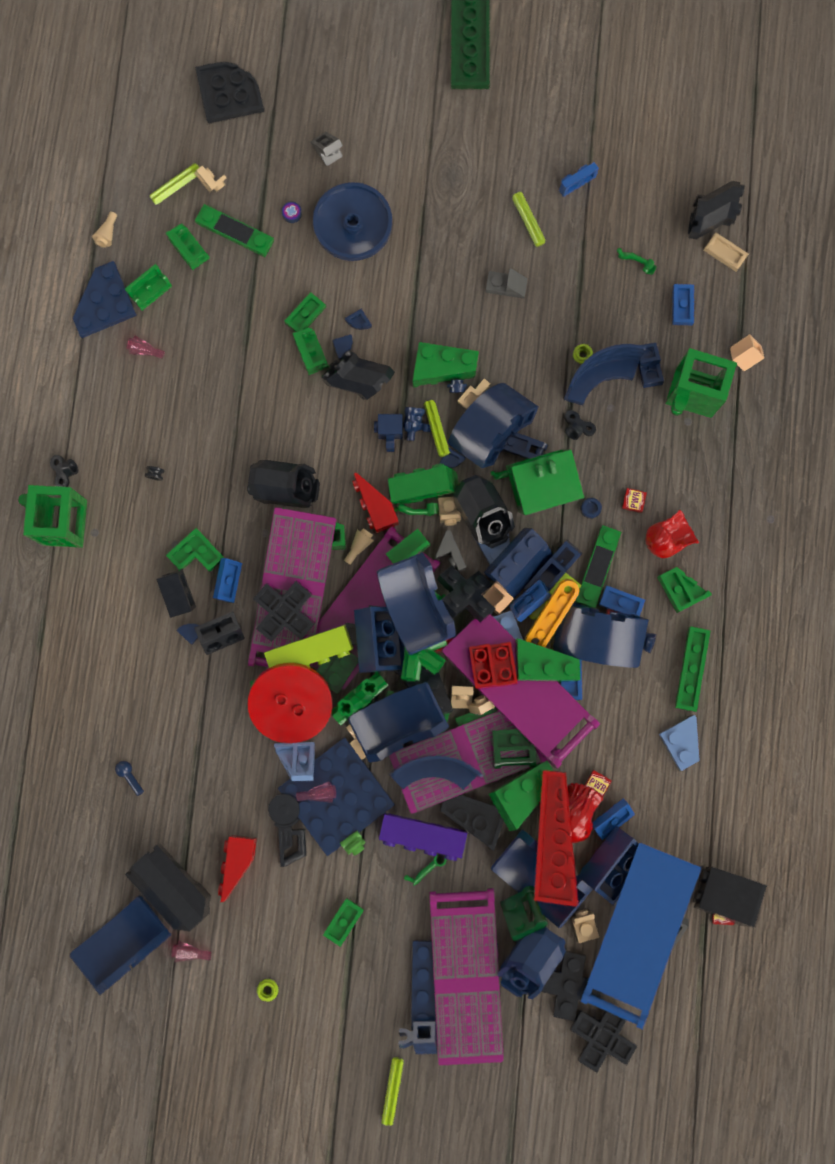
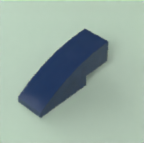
M566 540L524 588L528 590L540 579L545 583L547 589L550 590L583 553L570 541Z

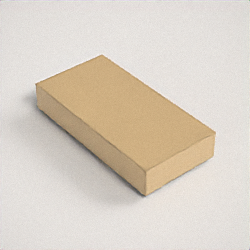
M718 233L714 234L704 248L705 252L737 272L748 256L747 252Z

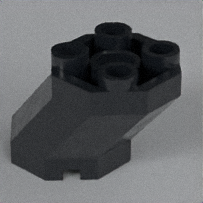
M731 181L707 195L697 194L693 203V207L696 208L690 214L688 238L698 239L721 225L731 226V224H734L736 216L740 215L742 204L739 203V200L743 196L745 186L740 184V182Z
M349 349L341 356L342 359L339 362L336 359L328 366L329 370L321 378L329 387L355 393L362 400H368L382 389L381 386L384 382L387 384L391 380L395 371L390 366L361 359L355 352Z
M259 460L250 466L247 491L249 495L253 496L254 500L263 504L309 508L312 502L318 500L320 482L319 479L314 478L313 474H316L315 469L306 464Z
M479 475L462 480L461 483L456 485L453 497L456 510L462 515L475 540L490 548L507 542L509 538L507 536L508 533L515 528L513 515L507 509L493 483Z

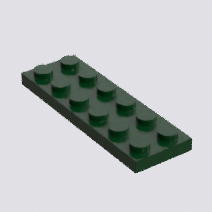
M451 0V89H490V0Z

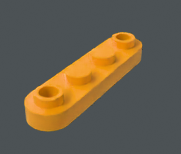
M564 579L558 584L526 635L525 641L532 643L533 638H538L539 641L533 644L546 647L579 594V587L574 580ZM566 586L572 587L569 592L564 591V588Z

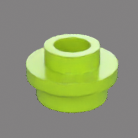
M586 344L576 346L573 351V358L579 364H583L593 355L591 347ZM584 352L586 357H580L579 353Z
M272 979L262 980L257 986L258 997L266 1002L276 998L278 994L277 983ZM264 987H271L272 992L266 993Z

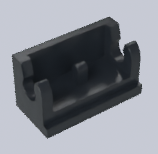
M183 569L167 573L156 579L170 618L191 612L196 608Z

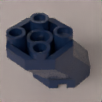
M547 927L519 939L497 973L498 977H502L501 985L517 997H522L523 994H526L528 999H534L541 993L543 986L562 960L566 952L564 947L565 940Z

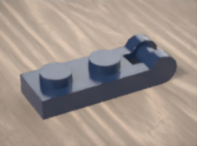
M511 433L505 439L507 444L502 450L529 459L543 455L544 451L548 448V444L519 433L515 435ZM531 446L536 448L535 454L529 452Z

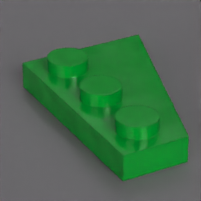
M519 638L516 639L517 681H580V659Z

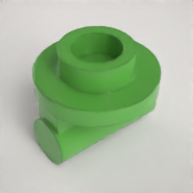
M355 831L340 842L347 854L353 853L354 856L365 849L363 845L366 843L358 831Z

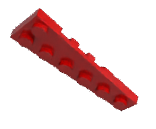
M543 770L534 901L577 906L578 895L566 772Z

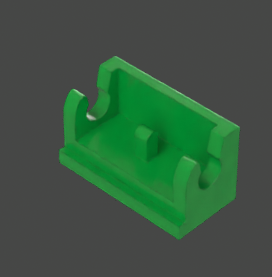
M179 224L166 232L169 241L192 271L210 259L209 255L183 224Z
M154 264L127 286L125 290L129 297L143 311L169 290L172 284L167 276L161 272L160 268Z
M312 328L292 333L308 375L328 368L329 365L316 333Z

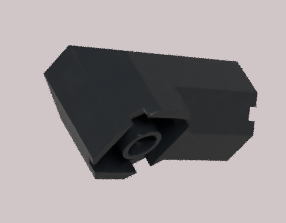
M159 843L153 847V852L150 853L148 851L129 869L130 871L125 876L173 929L190 932L210 914L211 895L200 883H196Z

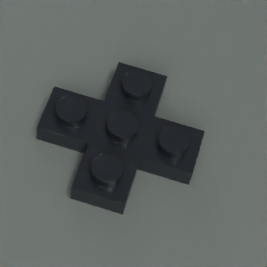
M451 566L438 576L437 580L450 592L441 600H443L452 618L466 608L481 623L494 612L495 608L482 596L493 584L481 572L477 571L466 580Z
M295 581L284 595L280 594L269 583H266L253 598L254 601L269 612L256 629L271 642L284 627L301 640L315 624V622L300 611V608L311 597L312 593L298 581Z
M566 951L562 959L560 972L554 971L543 986L541 992L556 995L553 1017L575 1021L578 999H582L589 980L588 977H583L586 955ZM593 989L591 995L601 999L602 992Z
M580 1010L570 1027L572 1032L587 1040L577 1059L578 1062L598 1073L608 1054L627 1065L637 1048L635 1043L619 1034L627 1020L604 1011L598 1021Z

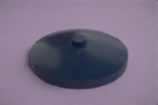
M355 182L337 185L328 190L315 207L313 214L315 235L324 250L336 258L347 261L367 259L378 253L390 238L392 231V212L385 197L369 185Z

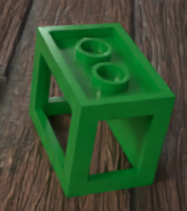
M689 348L675 369L665 404L671 406V413L680 416L686 410L712 418L727 400L737 362ZM694 360H698L723 369L717 376L693 370L692 366ZM690 379L696 382L710 385V388L693 382H689L688 380Z
M571 449L556 450L505 466L518 513L528 515L584 498Z
M28 485L27 494L24 493L18 498L19 504L26 508L23 535L42 546L83 548L87 499L71 487ZM47 495L61 496V498H52ZM54 506L60 507L58 527H52ZM71 507L77 508L75 534L69 531Z

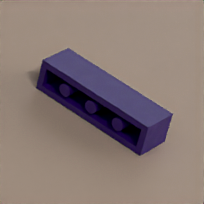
M385 812L379 840H382V844L395 847L396 843L404 845L403 849L409 851H416V848L424 850V854L436 856L437 853L444 854L446 859L457 861V858L463 857L467 831Z

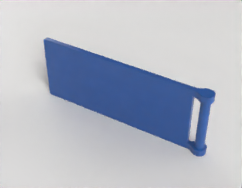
M639 843L582 996V1003H590L636 1024L637 1028L643 1030L701 871L699 866ZM593 989L642 1010L640 1016L591 995Z

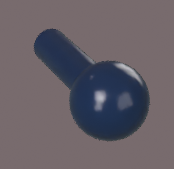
M120 761L115 767L116 774L126 779L137 796L141 795L144 790L131 773V764L127 761Z

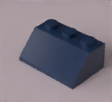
M524 527L484 573L494 583H498L508 594L515 598L553 554L547 543L532 528Z
M367 607L354 610L359 673L402 670L405 649L393 625L387 607Z
M616 826L608 834L602 845L595 851L589 862L583 866L578 877L614 906L621 894L639 843Z

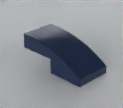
M657 343L641 345L646 347L644 354L638 362L643 388L663 385L664 379L660 367L661 359Z

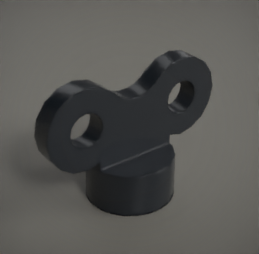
M574 410L566 412L564 418L569 425L565 429V433L570 439L577 440L582 433L586 436H593L595 434L596 426L593 423L581 420L579 414Z
M54 455L51 458L50 466L56 471L55 485L57 487H68L70 483L68 477L78 473L76 462L73 459L65 461L60 455Z

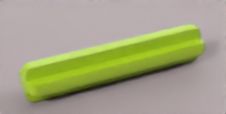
M196 163L192 164L151 193L150 198L155 205L159 204L196 177L194 173L199 169V166Z
M518 192L514 194L512 200L535 246L543 245L545 238L523 193Z
M433 400L426 401L424 407L438 455L440 457L447 456L450 451L436 403Z
M397 1057L392 1059L382 1115V1124L388 1126L393 1125L404 1063L403 1059Z

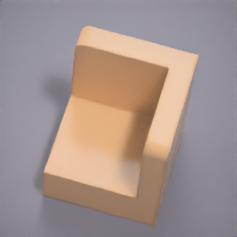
M750 334L730 347L732 360L737 362V365L743 371L764 359L762 346Z
M496 582L483 595L495 608L494 612L497 615L514 599Z

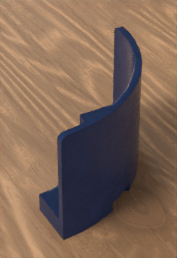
M620 344L596 352L576 371L564 400L583 406L589 393L598 384L613 379L633 380L638 362L644 354L646 347L635 344Z
M497 384L481 394L467 408L454 427L448 444L480 468L492 466L507 444L505 439L511 433L515 435L522 428L532 424L539 406L507 384Z
M423 552L377 571V578L385 605L408 654L417 653L456 636L454 621L448 613L443 600L438 601L434 592L438 588L432 565Z
M573 603L556 629L553 650L588 662L617 667L638 668L649 620L636 614L610 612V615L599 613V609Z
M427 682L393 693L348 717V721L369 762L383 760L404 748L402 744L411 740L413 743L433 738L449 728Z
M447 756L418 757L402 763L389 773L391 778L402 789H405L417 780L437 777L449 780L464 790L476 777H483V774L468 763Z
M522 829L491 867L494 873L518 893L522 892L527 886L535 887L538 842ZM577 875V906L538 901L542 914L559 929L563 927L593 890Z
M139 895L100 930L70 953V958L97 993L101 995L131 970L130 965L133 968L138 965L147 955L171 936V933L142 896Z

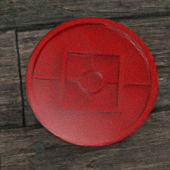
M282 663L266 669L256 678L248 696V713L254 726L267 738L281 743H299L316 736L326 726L332 712V695L325 679L314 669L298 663Z

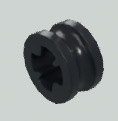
M154 466L146 467L148 470L145 473L146 478L157 481L163 480L161 475L165 472L164 469Z

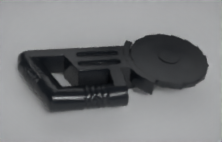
M285 793L272 798L268 807L269 816L275 822L274 826L278 827L281 867H286L307 856L305 829H292V826L300 819L298 818L300 811L299 803L295 797ZM293 835H297L298 851L285 857L284 850L293 846Z

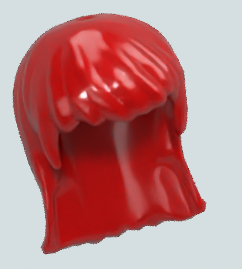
M678 510L671 518L649 527L645 536L647 548L653 555L659 558H669L685 547L699 543L681 510Z
M578 783L568 785L573 844L584 841L590 836L593 827L591 822L593 813L601 801H603V797L597 790Z

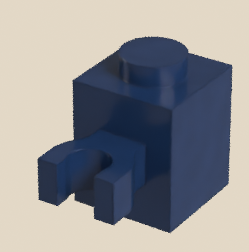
M378 414V421H374V433H378V439H386V452H395V439H403L402 414Z
M413 1022V1031L405 1028L399 1029V1035L407 1037L405 1041H399V1048H407L413 1045L415 1054H437V1029L435 1022Z

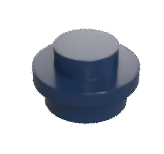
M451 380V384H447L449 393L465 392V387H467V384H463V380Z

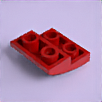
M511 642L469 647L476 689L518 684Z

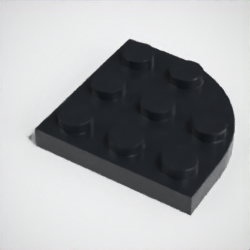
M216 62L195 67L208 124L265 112L258 83L249 71L246 72L238 67L237 64L230 62Z

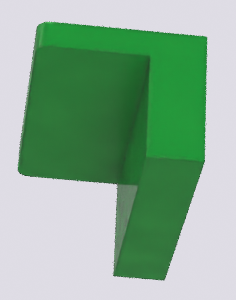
M416 529L387 552L386 555L394 564L423 552L430 546V543L419 529Z

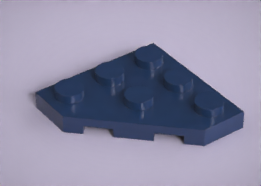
M114 261L95 268L76 309L73 320L81 338L137 316Z

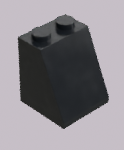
M715 867L703 869L699 878L701 882L700 888L696 890L693 897V902H695L693 908L740 926L755 928L767 885Z

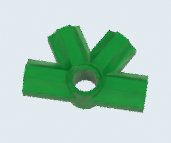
M446 640L414 654H408L405 649L401 679L413 682L420 681L422 666L435 675L442 668L445 659L434 651L447 646Z
M376 672L372 677L365 679L360 685L349 692L346 697L341 699L338 705L332 709L331 715L340 726L348 720V717L368 706L373 701L372 699L389 685Z

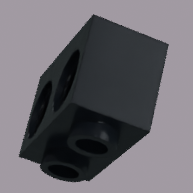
M234 612L195 627L206 655L245 639Z

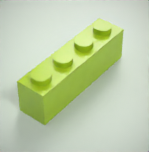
M342 625L269 650L264 654L269 668L282 663H298L310 667V664L318 662V665L329 662V657L335 655L338 658L349 655V650L353 649V645L346 625Z

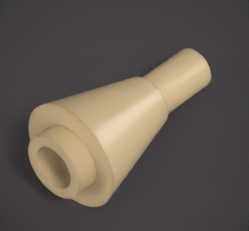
M109 212L106 222L92 236L98 246L109 247L112 245L113 224L117 217L116 213Z
M364 528L361 531L357 529L350 548L351 550L344 561L351 565L356 556L374 541L371 538L373 534Z

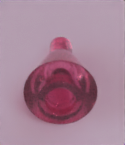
M136 335L133 338H129L126 347L129 350V354L152 355L163 359L165 351L154 348Z
M330 781L309 791L296 793L297 801L310 799L332 803L333 798H336V788L334 785H331Z
M179 940L178 944H173L171 957L175 958V962L196 959L211 960L212 952L198 950V948Z

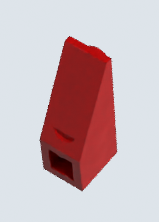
M354 473L355 480L352 483L355 491H360L362 499H359L363 511L367 510L370 516L366 518L370 529L374 528L375 532L379 533L398 526L399 521L392 503L358 473Z
M232 835L229 836V840H225L224 853H227L226 862L223 861L221 866V874H224L223 883H220L218 890L221 902H225L254 861L257 838Z

